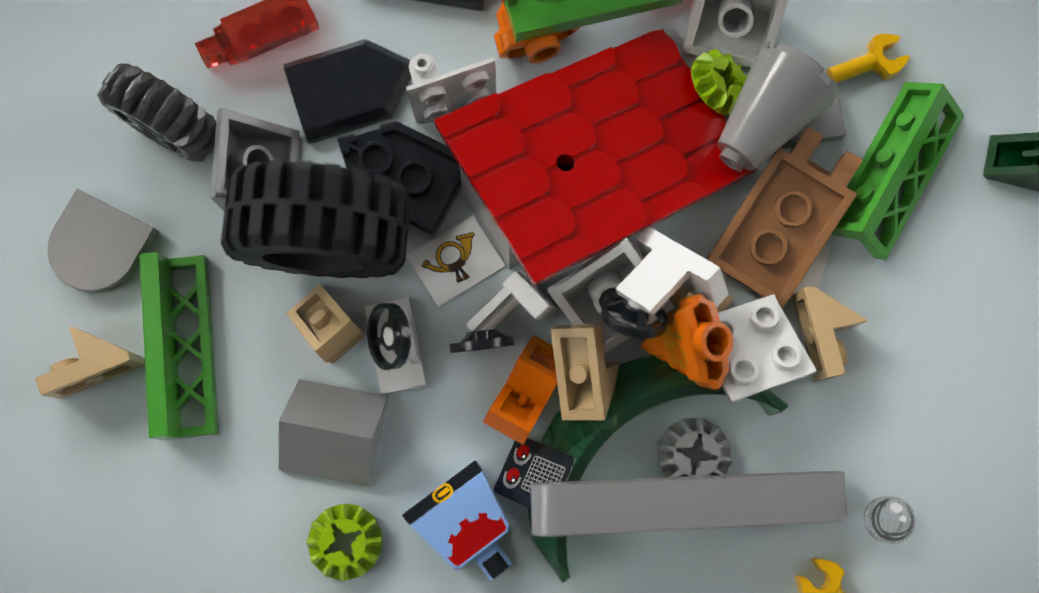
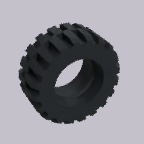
M272 160L270 163L254 162L249 166L243 165L239 167L228 179L221 245L226 255L230 256L231 259L242 261L246 265L259 266L262 269L272 271L278 270L291 274H306L318 277L329 276L334 278L385 277V275H394L402 268L406 261L411 201L401 184L396 181H389L388 177L380 174L373 175L367 173L366 170L358 168L350 169L326 163V165L312 163V161L286 162L285 160Z

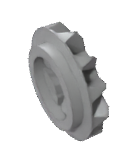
M703 418L682 419L671 425L659 442L658 461L665 477L726 475L733 462L730 450L731 442L721 431L720 426ZM699 435L701 451L714 457L713 460L699 461L692 475L690 458L683 456V453H678L676 450L693 447L694 441H697Z

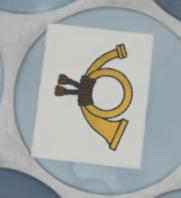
M474 215L406 255L437 307H440L506 266Z

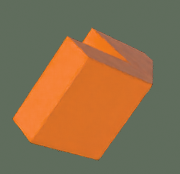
M535 335L532 336L517 359L504 387L489 408L483 423L524 445L557 386L553 345Z

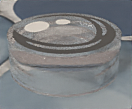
M881 496L873 499L867 505L864 512V525L874 539L884 543L897 544L907 540L914 531L915 514L911 506L903 499L895 496Z

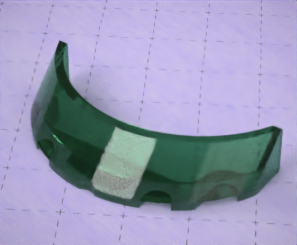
M654 355L637 358L619 365L614 392L605 420H562L560 409L548 426L540 443L574 456L576 460L567 481H580L587 466L602 445L619 428L637 415L659 404L678 398L695 395L727 394L723 386L714 390L698 386L695 381L689 380L686 375L672 368L668 362H663ZM770 390L747 397V399L757 401L769 416L781 413L788 408V404ZM528 508L529 524L532 535L531 509ZM532 535L534 544L562 583L570 578L567 562V536Z

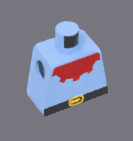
M476 460L402 514L405 521L456 571L474 558L486 577L491 581L513 564L497 543V540L510 531L511 527L481 466Z

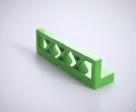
M504 0V5L515 42L681 4L683 0Z
M904 83L865 153L862 163L847 186L848 189L857 193L832 234L859 240L876 259L887 260L965 116L944 84ZM942 111L946 117L938 130V117ZM923 146V159L918 167V153ZM904 181L903 196L898 203V190ZM884 218L883 232L878 239L874 234Z
M159 252L139 254L149 438L171 440L219 434L208 258L205 255L168 259ZM196 268V284L184 297L174 289L173 270ZM174 296H175L178 300H180V303H179L176 307H175ZM196 297L198 299V308L192 304ZM187 308L199 316V328L188 341L176 332V320ZM199 340L201 352L194 347L199 342ZM177 341L183 345V347L178 352ZM189 352L198 357L202 364L201 374L191 385L179 377L178 365ZM202 384L203 396L197 392V390L202 386ZM179 385L186 390L181 397ZM193 396L204 405L205 425L182 428L181 409Z

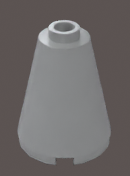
M770 42L765 43L754 60L717 142V146L721 151L719 155L721 161L737 172H741L743 168L750 171L756 169L833 104L839 95L835 81L832 79L827 86L819 76L824 68L804 52L779 42L775 49L770 48Z

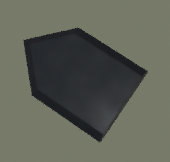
M363 39L283 64L308 144L391 119L400 104L399 100L410 81L412 82L409 71L411 60L367 39Z
M398 121L381 125L379 129L356 136L351 134L338 138V144L346 168L366 170L367 173L373 175L380 174L388 177L389 181H396L401 184L411 201L409 225L431 236L438 232L462 187L459 164L447 145Z

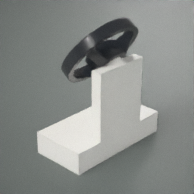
M648 226L636 239L644 259L616 288L617 294L620 296L611 297L603 303L601 319L606 326L622 335L641 339L655 338L666 331L669 320L668 314L662 306L680 286L694 295L702 294L707 300L715 302L716 308L729 294L719 266ZM608 311L620 314L624 320L634 323L637 327L616 320ZM655 315L661 321V324L648 328L649 316Z
M515 271L502 284L504 287L466 324L471 332H467V335L461 342L449 344L450 353L513 346V336H506L494 329L520 303L535 319L547 320L559 307L538 285L534 286L527 275Z
M404 297L365 305L368 323V347L375 362L381 395L427 387L410 298Z

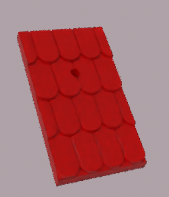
M664 29L653 30L615 48L609 47L553 73L542 74L499 94L495 92L434 119L436 129L459 164L464 197L508 268L511 269L520 263L534 286L603 252L624 237L628 239L644 231L648 226L652 227L746 179L757 171V168L752 171L743 168L741 172H737L724 164L719 158L721 151L717 146V142L726 125V119L723 114L711 109L698 95L692 81L690 68L680 55L676 43L666 34Z

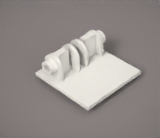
M428 54L415 55L409 63L413 85L407 86L406 89L416 123L423 120L434 122V119L446 115L452 110L471 104L495 92L497 93L494 57L440 75L434 58Z
M774 294L718 313L720 322L726 324L733 335V348L728 356L729 372L724 377L722 384L731 403L817 372Z

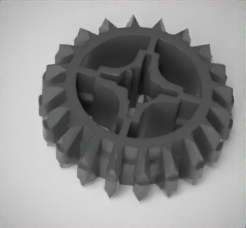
M121 63L117 64L111 73L108 72L101 83L103 86L97 93L101 104L109 112L116 115L118 119L140 132L143 136L176 153L180 157H185L189 161L202 162L208 153L211 154L215 146L216 120L214 116L206 112L205 108L196 104L193 99L181 93L179 89L172 87L150 72L143 71L138 66Z

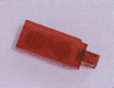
M263 0L221 18L222 24L213 29L215 35L196 42L195 46L202 61L209 69L225 62H229L230 65L245 62L318 30L320 27L307 0Z

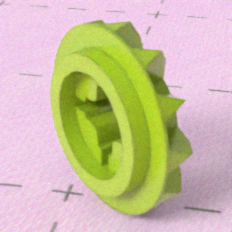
M713 49L708 53L703 52L695 59L691 69L692 81L698 95L711 109L720 114L730 116L747 76L741 71L742 64L736 65L730 53L722 55L717 49Z
M340 504L325 509L311 523V529L306 541L310 562L324 576L341 581L355 579L364 575L375 565L382 549V532L377 520L369 511L353 504ZM334 524L344 534L356 533L361 530L362 534L357 536V540L351 544L354 561L344 550L328 553L327 550L337 541Z

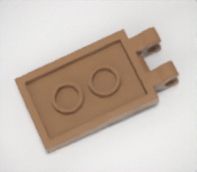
M810 127L803 131L790 153L780 148L773 154L706 259L719 266L721 272L764 298L774 294L782 309L856 197L857 193L848 189L846 185L863 161V159L847 150L845 154L839 157L831 172L813 163L809 158L824 136Z

